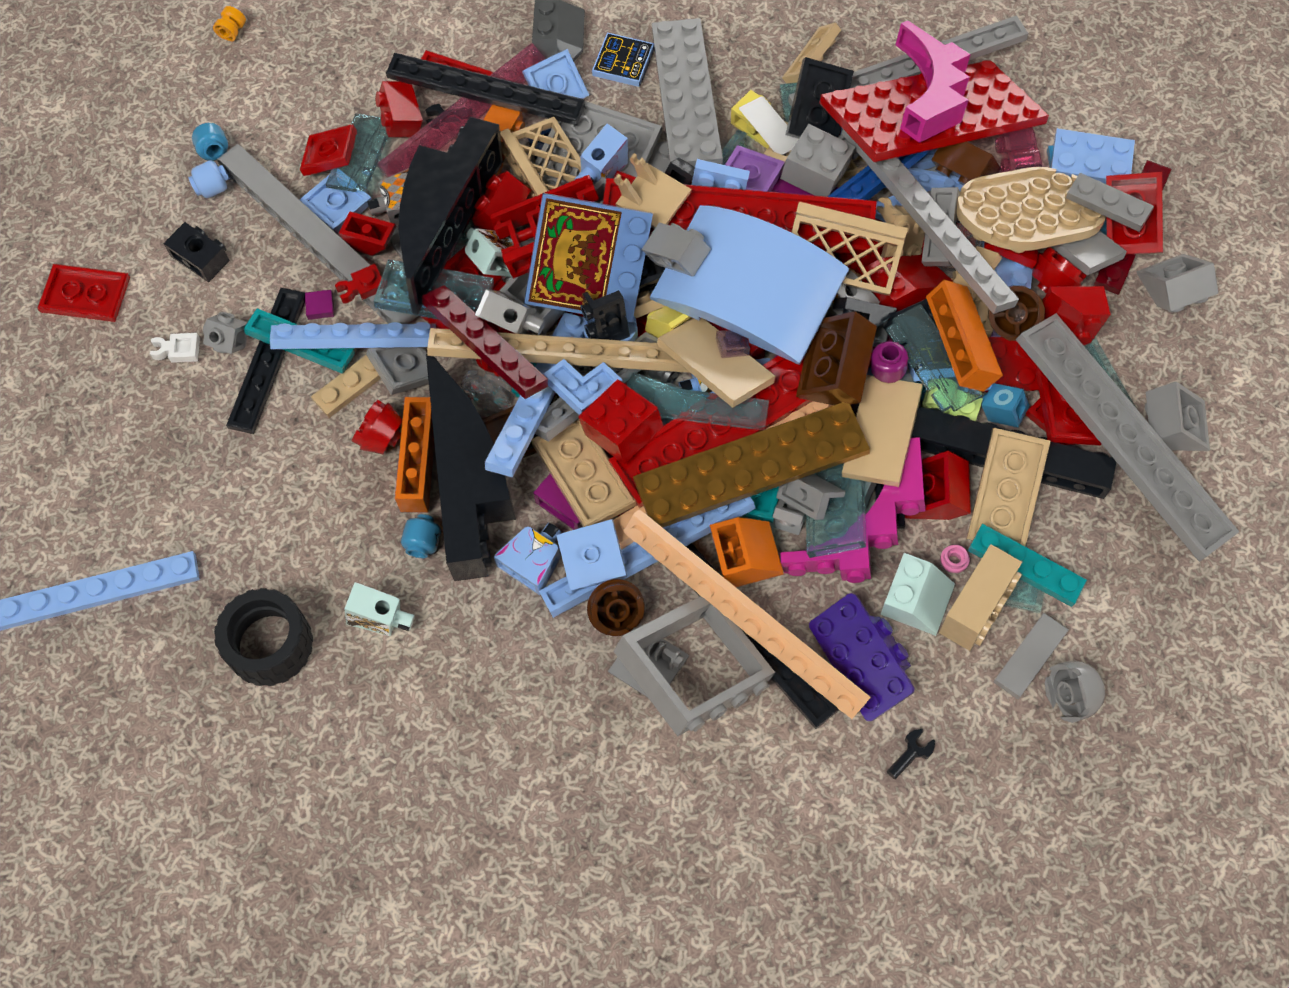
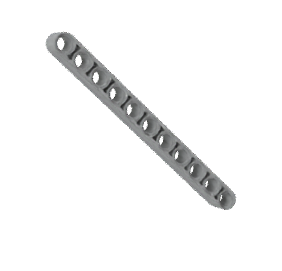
M236 144L217 159L218 164L225 167L227 173H229L228 175L242 189L245 187L244 190L257 203L261 202L260 205L271 216L277 217L276 220L290 233L293 232L294 234L292 235L307 249L310 247L309 251L323 264L327 263L325 266L340 280L352 281L351 273L370 266L366 260L239 144ZM381 275L387 290L363 299V301L371 309L378 311L377 314L388 324L392 322L410 324L419 316V313L413 314L410 301Z

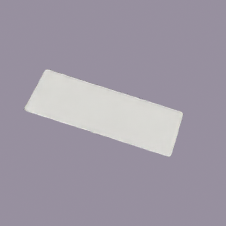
M763 96L739 107V110L774 152L784 155L791 151L799 140L798 138L785 135L787 124Z

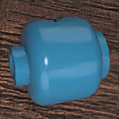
M208 122L197 126L193 131L192 142L197 154L202 159L215 161L227 152L229 147L228 140L220 126Z
M419 514L417 518L408 519L401 537V545L406 549V554L415 558H427L428 555L435 553L441 535V528L434 522V518L429 515Z

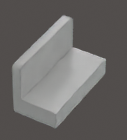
M812 474L779 486L776 498L783 500L788 505L815 520L824 519L829 499L844 497L846 491Z

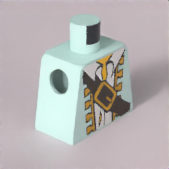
M479 226L471 227L467 232L469 241L465 248V253L485 275L512 277L504 263L501 251L514 245L512 239L506 237L500 240L494 230L481 229Z
M356 582L353 585L344 609L347 625L391 636L394 627L410 631L415 617L413 614L400 610V599Z

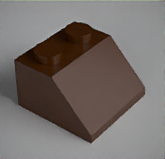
M968 142L938 148L931 159L937 167L935 170L948 178L950 175L958 177V182L963 186L972 179L997 174L1001 170L992 154Z

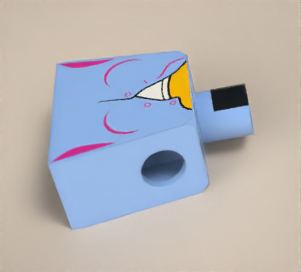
M606 124L580 157L581 172L575 179L590 175L593 184H596L602 176L605 179L614 178L616 171H621L628 164V138L609 124Z
M548 523L541 533H538L531 527H525L494 555L496 566L540 595L539 591L545 588L561 558L560 548L554 543L557 540L556 535L561 534V531L551 523Z

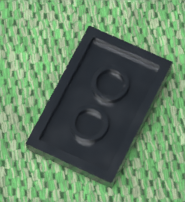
M805 57L802 60L785 135L799 139L808 124L838 138L841 126L819 102L821 94L830 93L835 90L850 89L854 71Z

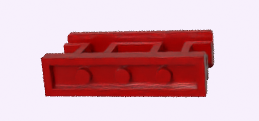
M590 175L575 179L545 192L547 194L591 202L599 200ZM542 194L490 215L494 230L499 239L501 240L508 236L512 238L514 245L501 251L504 263L513 279L529 273L534 242L525 246H521V242L533 237L535 239ZM528 223L530 224L529 228L519 232L516 231V228Z

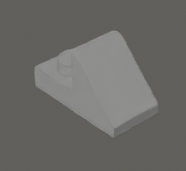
M780 499L772 517L774 518L772 527L799 535L806 514Z

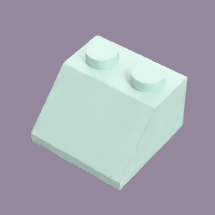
M904 553L881 615L936 636L955 583L932 563Z

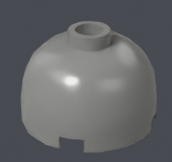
M1076 660L1051 666L1049 669L1052 670L1051 674L1045 678V691L1053 709L1056 702L1064 716L1060 718L1074 723L1096 714L1104 703L1105 698L1104 683L1096 669L1087 663Z

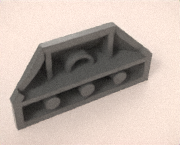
M535 0L532 32L533 65L568 49L573 62L583 53L584 9L568 0Z

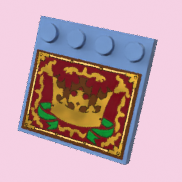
M543 193L524 304L582 314L580 307L584 304L582 293L588 292L591 298L596 300L619 290L624 297L627 322H633L645 253L641 249L649 238L653 213Z

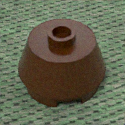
M622 579L608 580L597 586L591 593L587 603V615L591 624L596 630L609 636H623L631 632L642 620L645 610V602L640 590L631 582Z

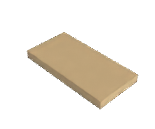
M692 318L658 338L657 345L732 408L774 383V374L703 318L700 321Z
M866 376L856 419L869 445L870 454L845 462L842 477L895 487L900 486L923 384L901 380L894 383H884L876 379L875 376Z
M579 418L549 442L540 436L532 439V445L583 527L610 520L636 506L635 499L610 465L609 458L602 447L585 436Z
M997 428L992 429L966 539L973 540L980 526L984 524L1026 546L1049 450V440Z

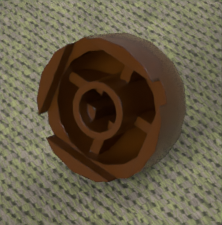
M1011 285L1009 288L1019 299L1016 306L995 314L988 308V319L991 327L999 336L1007 340L1016 341L1021 333L1044 321L1045 308L1042 299L1033 290L1025 286Z

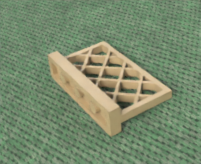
M555 117L512 133L509 128L500 131L502 154L518 180L531 190L528 195L529 198L559 187L562 180L574 181L576 176L565 173L567 165L578 168L581 172L580 157ZM550 127L556 133L554 138L541 135L542 130ZM526 137L534 141L532 146L528 147L521 145L518 140ZM537 142L550 144L549 152L535 149ZM555 146L566 149L568 152L567 156L562 157L552 154ZM532 155L546 159L543 167L532 164L530 161ZM549 161L563 164L561 172L547 168ZM544 174L558 178L556 185L552 186L544 183L542 180Z
M799 202L792 233L799 236L800 223L811 225L816 235L807 241L812 243L819 238L826 252L835 257L833 255L834 251L846 245L854 258L845 262L844 265L849 266L856 261L863 275L855 280L845 277L842 284L890 296L908 228ZM817 227L823 228V229H825V230H823L822 232H820ZM830 231L839 232L843 242L830 249L823 235ZM845 234L852 235V236L847 239L846 236H845ZM858 237L866 239L871 248L856 255L850 242ZM872 241H876V242H880V243L874 245V244L872 243ZM885 244L897 246L895 256L884 262L877 249ZM874 252L880 265L867 272L859 259ZM893 262L891 271H889L887 265ZM883 268L889 278L886 288L874 285L869 276ZM866 278L868 283L861 282V280Z

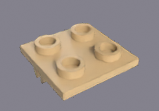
M634 153L630 157V162L634 165L637 172V177L633 183L630 184L627 178L623 181L620 174H617L614 178V182L619 186L622 194L616 202V206L653 213L651 227L655 229L659 222L663 224L670 222L690 195L692 189L646 163L643 158L638 160L637 154Z
M880 198L879 202L884 203V207L877 206V210L886 223L908 228L901 256L921 255L925 232L903 206H893L889 198ZM885 244L881 258L894 257L897 246Z

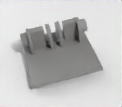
M664 639L643 649L669 685L689 657L687 653ZM617 657L608 672L647 697Z

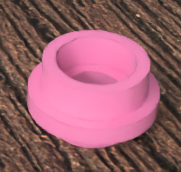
M950 545L942 551L940 562L948 572L960 573L968 567L970 557L962 546ZM956 556L960 562L957 564L952 563L950 557Z

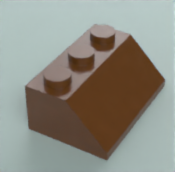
M856 311L824 318L805 354L796 397L829 405L861 403L877 326Z

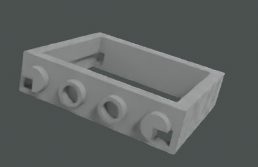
M701 596L623 635L613 651L677 737L689 730L696 732L705 724L704 721L710 718L713 721L717 720L731 706L738 708L753 693L756 696L760 695L763 690L770 686L768 681L775 673L740 627ZM704 618L750 677L689 711L643 649Z

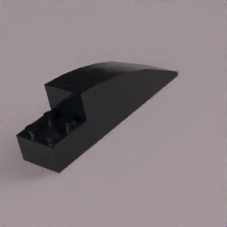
M469 117L465 126H461L458 138L454 144L449 146L448 152L419 145L411 161L403 186L398 230L405 279L413 314L419 313L423 306L422 296L432 290L476 211L474 208L476 202L481 196L485 195L487 182L493 175L497 174L503 163L499 124Z
M426 354L446 564L454 581L488 577V567H492V557L487 544L489 540L487 524L516 520L511 494L505 475L485 470V461L494 443L472 401L437 359Z

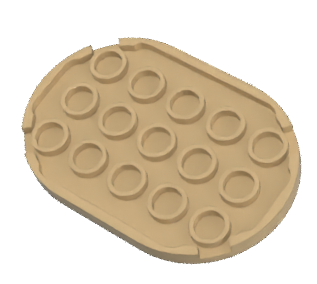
M1047 167L1023 168L972 179L961 188L956 210L958 220L972 233L976 240L985 241L1017 253L1090 238L1101 230L1106 216L1066 199L1067 192L1077 176L1072 174L1070 178L1066 174L1056 173L1057 169Z

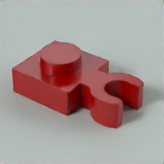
M375 264L351 273L352 281H339L335 284L338 293L347 290L345 294L340 295L343 304L351 302L358 294H360L363 300L387 290Z

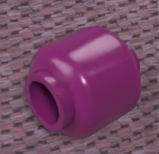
M893 341L882 342L877 345L871 356V371L875 378L884 383H894L901 380L906 374L909 358L906 349L901 344Z

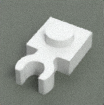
M197 333L170 334V341H165L160 337L151 339L154 347H161L157 351H150V355L154 360H162L168 356L171 363L198 361L200 337Z

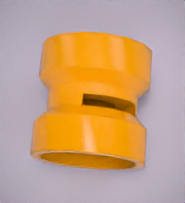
M226 6L221 12V19H217L214 23L213 30L220 38L233 42L238 36V29L244 26L246 18L238 9Z

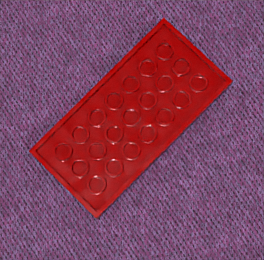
M991 60L967 65L965 74L969 76L964 97L968 99L962 122L920 143L903 132L900 127L906 106L918 100L927 91L926 81L922 73L889 81H880L865 86H856L855 88L835 90L830 93L821 94L819 102L873 162L1044 125L1049 117L1039 104L1034 102L1024 90L1018 87Z

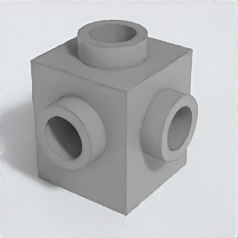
M220 312L206 320L203 326V344L213 347V350L219 353L233 354L244 349L247 340L244 327L248 322L236 319L231 313Z

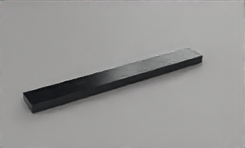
M394 53L386 71L388 79L548 119L555 117L557 121L578 125L585 107V99Z
M692 543L686 546L690 551H692L706 564L713 568V566L705 559V557L697 550V548ZM744 632L775 671L771 679L815 729H818L839 711L833 703Z

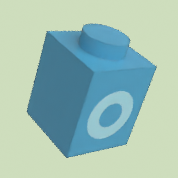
M995 383L992 384L988 393L983 396L981 403L988 421L1013 427H1019L1030 406L1023 389Z

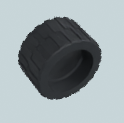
M260 588L258 590H248L241 595L239 594L230 603H227L217 618V625L214 629L215 646L219 650L218 653L237 676H240L248 683H253L256 686H275L278 683H284L291 677L296 676L308 662L313 642L311 627L296 603L289 596L282 594L278 590ZM269 616L282 617L288 621L289 633L287 639L274 654L261 659H248L241 655V639L251 624Z

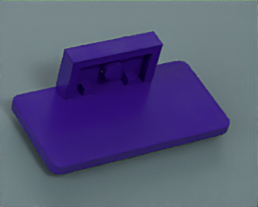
M847 594L810 621L809 628L832 666L870 696V699L860 710L866 721H874L914 693L915 688L905 673V670L911 667L907 660L909 656L906 649L900 643H896L891 635L893 629L887 620L877 616H870L856 594Z

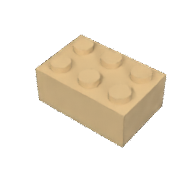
M990 544L947 614L939 633L969 651L974 644L980 646L1021 578L1022 574L1018 572V569L1022 562Z

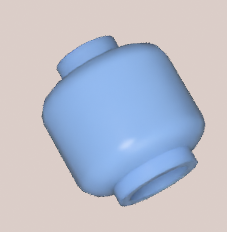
M212 160L192 168V176L188 177L195 193L198 196L202 195L204 198H211L226 191V180L230 179L223 165L218 166Z

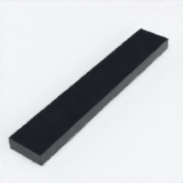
M280 288L270 314L297 324L305 303V292ZM259 341L226 424L228 429L250 434L255 433L284 358L285 350L270 349V344Z

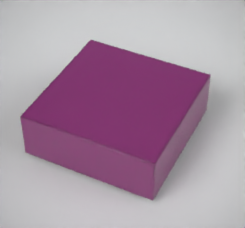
M332 290L305 293L306 316L308 320L334 317Z

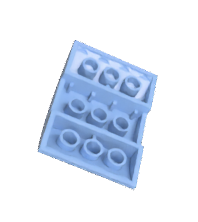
M700 205L687 231L694 229L704 236L703 241L711 250L694 276L665 268L650 299L698 321L703 318L749 339V343L800 365L849 268L816 245L774 224L737 211Z

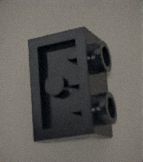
M619 290L596 300H593L588 292L582 293L584 304L580 307L588 323L584 325L589 339L620 341L630 337L624 297Z

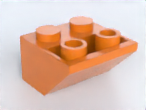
M736 517L710 525L723 577L733 586L740 587L784 574L769 521Z

